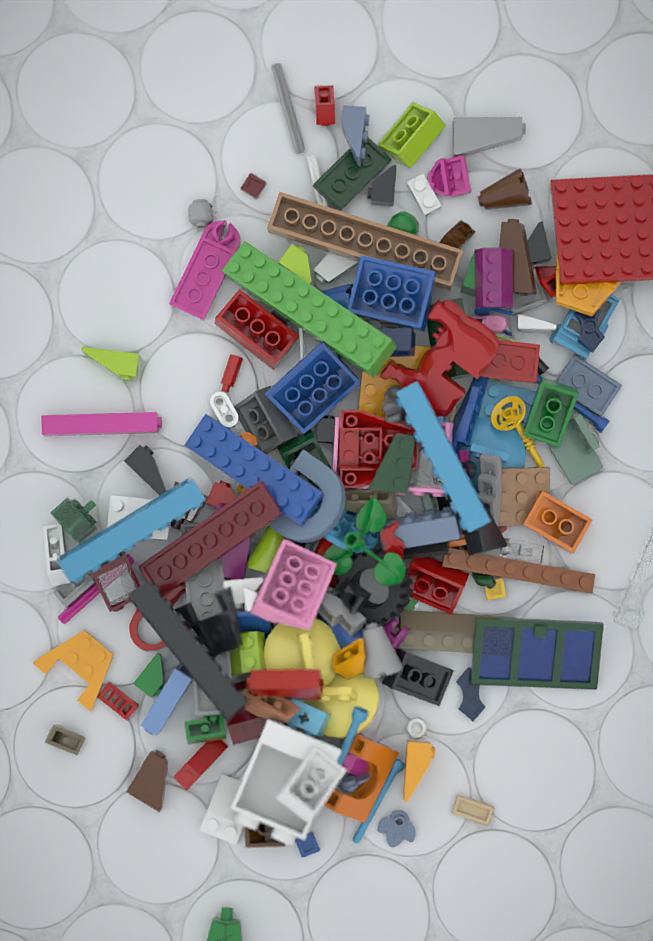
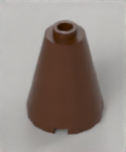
M522 169L513 171L480 191V196H478L480 206H484L488 210L532 205L531 196H528L529 188Z

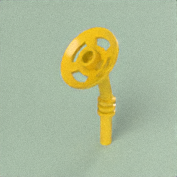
M516 396L502 399L492 410V425L499 431H509L515 428L536 466L544 467L545 464L535 448L534 440L523 436L524 427L521 421L526 412L525 403ZM513 403L512 407L502 410L505 405ZM498 415H499V420H500V422L502 423L501 425H499V424H498V421H497Z

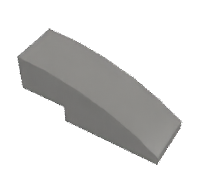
M325 592L318 612L332 627L339 623L351 637L362 630L366 618L359 612L351 614L341 599Z

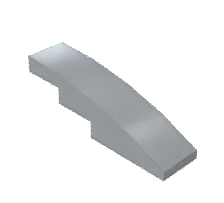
M483 453L480 456L481 474L478 476V496L482 504L487 505L498 526L502 490L501 457Z

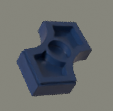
M598 309L593 316L576 311L574 316L581 326V335L577 342L593 353L605 338L598 327V317L601 310Z
M468 667L456 681L462 690L463 697L458 709L470 720L474 721L484 710L485 705L479 697L480 685H470L471 669Z

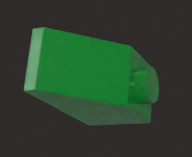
M160 653L153 657L133 683L151 698L154 695L158 697L164 688L162 686L165 683L163 660Z

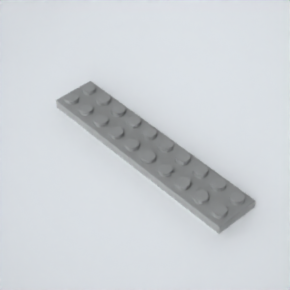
M199 523L181 524L182 535ZM222 557L185 581L187 603L191 602L199 620L222 612L214 596V593L224 589ZM230 651L214 657L209 656L212 661L216 659L221 665L222 674L224 676L228 674L232 679ZM193 679L195 716L221 715Z

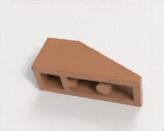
M249 688L242 691L247 698L246 710L257 717L288 722L300 710V707L283 697L251 695Z

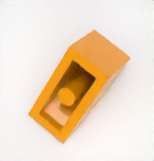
M362 638L332 655L334 672L350 680L364 671L365 651Z

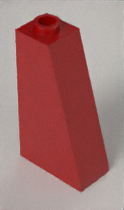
M320 669L251 670V676L247 677V688H249L251 695L322 700L324 680Z

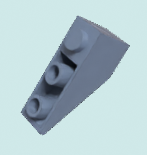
M343 105L342 131L357 165L361 166V161L366 156V148H363V145L368 140V131L365 130L366 126L370 124V115L367 114L366 107Z

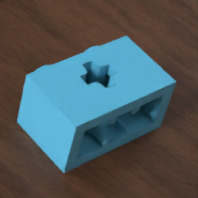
M291 698L290 702L300 707V710L288 721L287 726L298 730V727L305 730L304 734L313 738L316 735L322 736L331 715L302 701ZM304 716H307V718H309L308 722H305V720H303Z

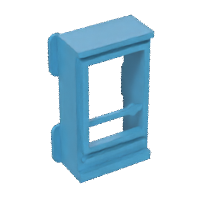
M612 294L606 300L612 305L599 326V330L603 335L608 328L607 322L620 301L619 298ZM570 309L562 325L558 324L556 326V331L552 333L549 341L553 344L559 343L582 356V359L585 361L590 351L577 342L581 334L567 327L571 318L578 321L573 315L575 311Z

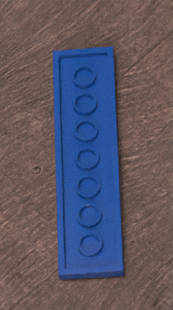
M207 414L204 415L185 443V446L247 489L259 481H263L282 513L301 526L304 525L324 495L320 490Z

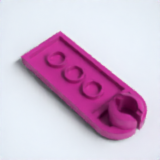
M226 220L212 222L205 228L169 302V305L203 321L226 276L222 270L240 246L239 232L231 223L228 225L229 229L224 239H220L227 226Z

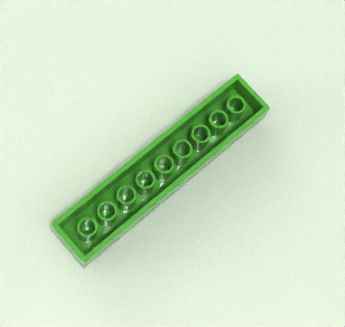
M246 241L242 243L222 270L229 280L320 342H323L330 349L373 378L397 348L391 338Z

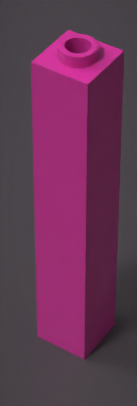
M157 412L41 415L42 435L74 436L159 433V428H162V417H158Z

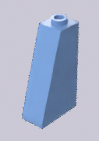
M181 663L173 671L141 724L149 734L157 736L161 732L193 681V678Z

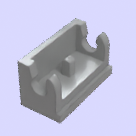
M88 572L84 574L85 578L75 583L72 581L71 583L63 584L54 591V595L66 608L96 583Z

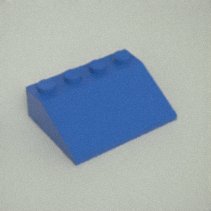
M361 255L347 310L361 318L396 326H408L413 330L425 332L436 272Z
M321 342L273 385L265 395L305 434L361 382L354 372L327 345Z

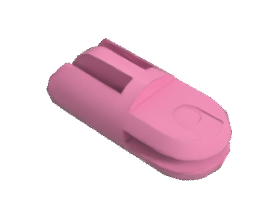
M500 314L471 317L477 321L482 320L481 323L494 333L503 332L508 325L506 317Z

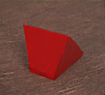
M534 266L542 287L550 298L556 297V266Z

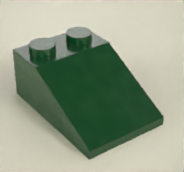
M311 430L277 447L288 469H290L303 449L332 469ZM301 472L297 474V476L321 491V488Z

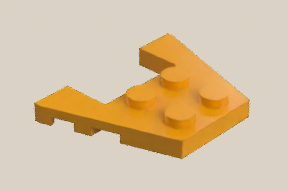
M556 250V304L593 316L621 282L560 285Z
M83 630L35 660L33 664L47 674L59 659L89 683V686L77 701L91 711L114 654Z

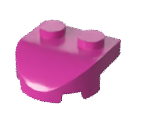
M465 155L448 159L441 158L435 162V165L428 173V182L432 190L444 197H456L472 193Z

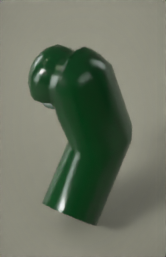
M472 572V577L477 585L486 586L488 589L495 587L496 581L493 580L494 577L491 575Z

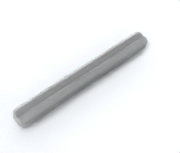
M276 63L271 66L294 149L296 154L305 152V146L281 63Z

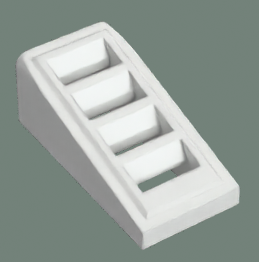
M522 314L517 316L518 332L554 333L556 331V324Z

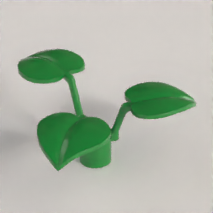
M373 497L367 501L356 517V527L363 532H350L345 536L344 542L348 550L333 544L328 548L323 558L337 564L333 572L334 575H342L352 568L353 561L350 557L353 555L352 549L354 551L363 550L380 562L374 569V576L379 583L383 585L399 584L405 576V565L401 557L389 552L382 560L365 548V539L362 537V535H367L369 531L373 533L379 532L386 524V512L377 498Z

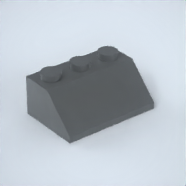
M271 386L255 391L234 406L245 431L250 432L257 438L258 444L256 448L265 454L297 437L288 417L265 395Z

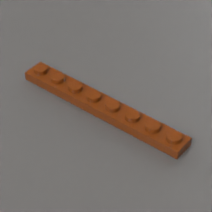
M449 548V555H443L441 567L586 593H593L595 574L480 553L468 555V551Z

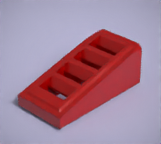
M110 682L106 684L97 696L126 721L129 720L139 706L137 702ZM110 689L114 690L108 699L104 697ZM116 693L119 694V697L112 704L110 701L113 699ZM124 698L125 701L121 707H116L121 699ZM128 703H130L131 706L126 711V713H124L123 709L126 707Z

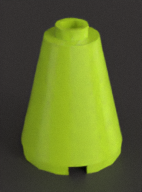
M268 525L249 558L246 567L267 573L277 549L283 539L286 540V537Z

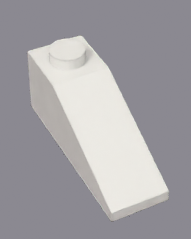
M62 523L43 526L46 570L51 586L71 583L56 559L67 552Z

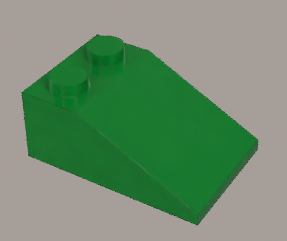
M541 377L523 436L560 447L579 395L578 389Z

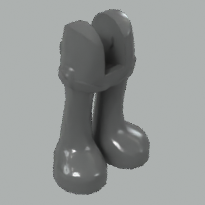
M398 385L390 386L386 390L381 410L386 413L385 420L390 423H398L405 420V415H407L404 407L401 409L395 399L398 397L396 392L403 389Z

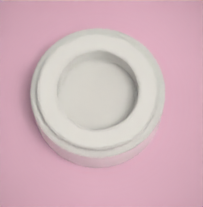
M413 718L407 724V731L412 737H422L426 732V724L420 718Z

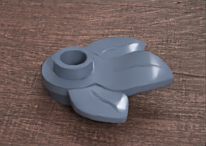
M349 773L346 777L339 780L336 787H339L340 790L346 793L353 792L359 784L366 782L370 775L369 773L355 776Z
M402 810L394 811L390 817L383 818L378 824L377 831L386 833V840L390 847L398 846L403 839L409 842H413L415 839V827L409 822L408 814ZM401 818L403 821L401 823H397L396 819Z

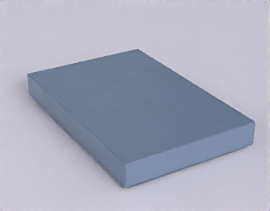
M575 354L556 381L578 389L579 395L576 402L601 417L622 387L620 383Z

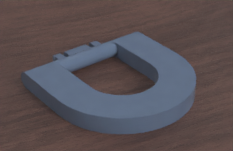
M303 449L288 470L296 475L301 472L321 488L322 493H324L322 505L319 511L313 517L307 519L303 526L285 514H282L268 525L289 540L308 543L321 539L334 529L343 514L346 493L343 482L337 473Z

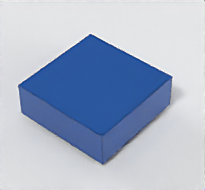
M313 832L307 834L305 840L301 838L295 839L302 858L320 851Z

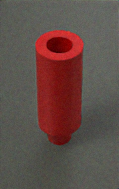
M230 354L221 380V384H223L222 392L229 393L230 387H234L243 361L242 357Z

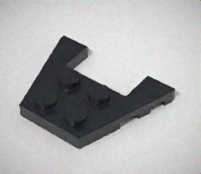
M231 586L214 593L222 611L220 613L199 620L191 602L174 609L176 614H181L186 620L185 624L188 629L192 628L198 635V641L205 645L211 657L243 645Z

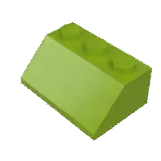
M412 102L377 145L398 163L411 169L436 137L441 134L446 124L435 111Z

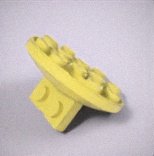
M314 618L309 630L279 623L273 628L265 641L266 670L320 669L324 680L323 687H326L337 674L333 671L332 655L341 650L331 628L319 619Z
M364 671L350 680L337 673L333 680L326 687H323L322 700L303 699V701L331 715L323 735L335 739H344L353 722L351 714L354 707L359 706L369 712L366 721L359 725L356 734H359L375 718L379 707L380 695L374 678L366 679Z

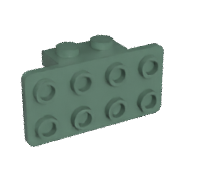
M571 414L560 447L546 443L571 485H575L603 467L595 453V450L600 448L598 438L591 433L587 420L581 414L576 417Z

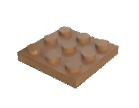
M550 467L501 468L502 490L498 526H525L523 523L540 493L544 491L550 495Z

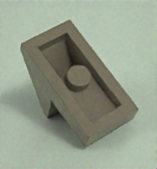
M53 724L45 743L78 755L85 737L67 730L61 725Z

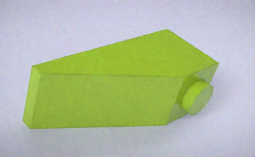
M89 347L81 348L84 354L118 377H121V380L132 381V379L138 378L139 354Z

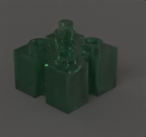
M67 497L50 512L68 534L80 544L97 529L94 525L97 521L88 514L96 506L92 500L83 507L78 500H71Z

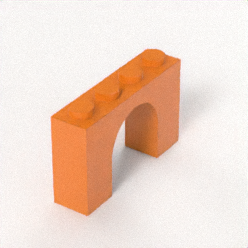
M356 734L349 752L366 760L367 773H369L370 778L353 792L346 793L334 788L323 805L338 814L365 823L399 752L387 745Z

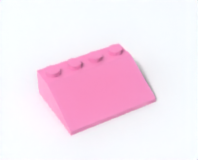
M283 539L250 613L267 621L309 630L337 564Z

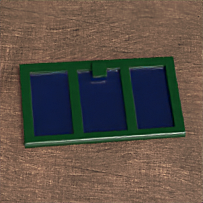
M476 617L470 685L597 690L604 624L603 622Z

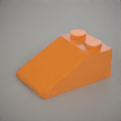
M542 491L523 525L559 548L573 554L593 519Z

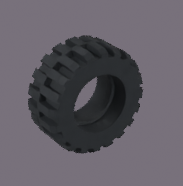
M382 548L370 550L382 560L386 555ZM359 552L351 556L353 561L352 568L345 574L337 575L336 578L339 579V582L335 583V589H340L346 577L360 585L362 573L370 568L375 569L376 565L380 562L366 552ZM409 568L405 569V576L401 583L389 585V594L386 601L376 604L368 600L364 608L359 611L366 618L367 624L374 622L382 624L404 611V607L409 604V597L413 593V589L410 588V585L413 584V579L408 577V574L411 573Z

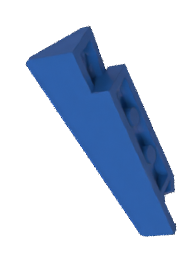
M473 378L453 421L452 446L457 456L461 446L469 447L489 378Z

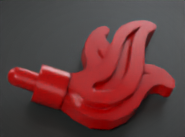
M396 521L382 530L381 540L385 546L384 553L387 554L392 550L403 559L405 544L401 539L394 536V532L398 529L397 526L399 525V521Z

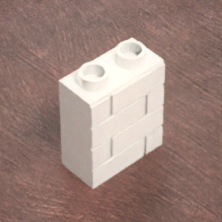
M268 719L231 809L238 812L234 821L254 830L257 829L260 821L273 826L274 829L271 837L289 845H293L296 837L305 840L313 818L308 822L304 821L277 800L276 796L314 746L335 762L339 758L341 749L272 719Z

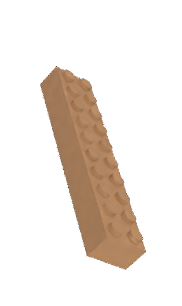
M279 192L267 227L268 233L358 262L362 255L435 271L434 286L449 291L451 290L463 253L461 249Z

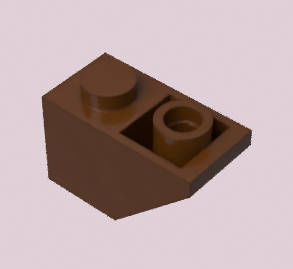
M460 220L444 235L439 243L461 249L475 234V231L469 224Z

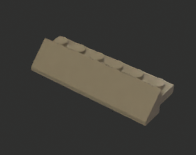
M404 610L401 612L400 629L406 625L409 628V632L399 648L473 653L476 617H516L458 613L451 615L443 612ZM484 627L482 654L511 656L514 628Z

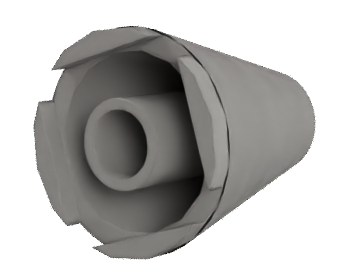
M377 622L367 624L366 628L363 629L365 678H378L380 675H390L402 670V664L382 625H377Z

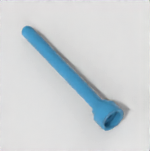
M355 706L351 714L353 722L336 762L341 767L360 723L366 721L369 714L366 709Z
M395 760L366 822H361L353 837L354 843L360 842L396 774L403 771L406 766L402 761Z

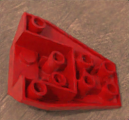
M341 410L338 465L339 477L343 482L344 488H360L369 485L395 433L414 436L415 428L401 423L387 422L383 417L362 410ZM416 438L411 471L418 469L419 443Z

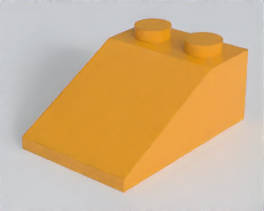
M407 740L403 800L405 802L409 801L428 769L431 759L435 758V747L432 746L431 742Z

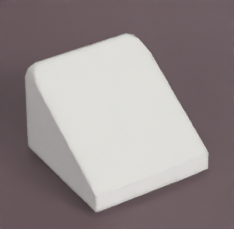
M243 586L245 609L251 611L258 594Z

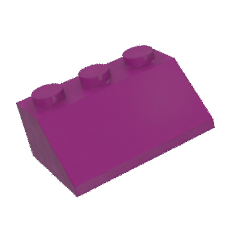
M479 248L475 250V308H513V250L504 248Z

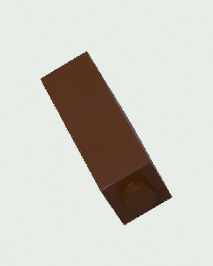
M156 750L155 752L150 751L126 792L160 812L164 803L168 760L165 759L166 755Z

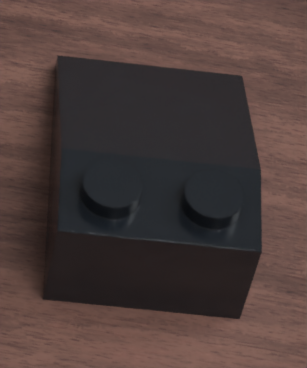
M396 649V654L402 664V670L390 675L385 674L382 684L440 706L454 670L405 650Z

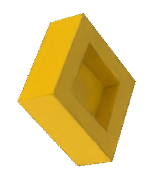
M503 578L494 579L496 585L492 589L484 586L487 600L506 597Z

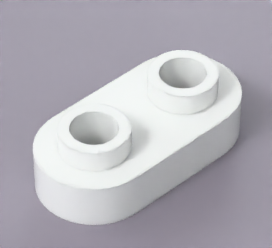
M215 392L210 398V405L220 423L226 428L236 426L239 417L230 399L224 392ZM222 399L223 404L217 405L216 401ZM231 415L233 417L232 421L227 422L226 416Z

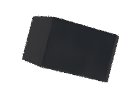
M347 577L337 592L351 614L361 611L372 595Z

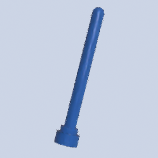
M537 374L536 383L539 384L541 376ZM575 403L574 410L593 422V426L596 427L595 429L602 433L610 420L601 416L597 417L579 403Z

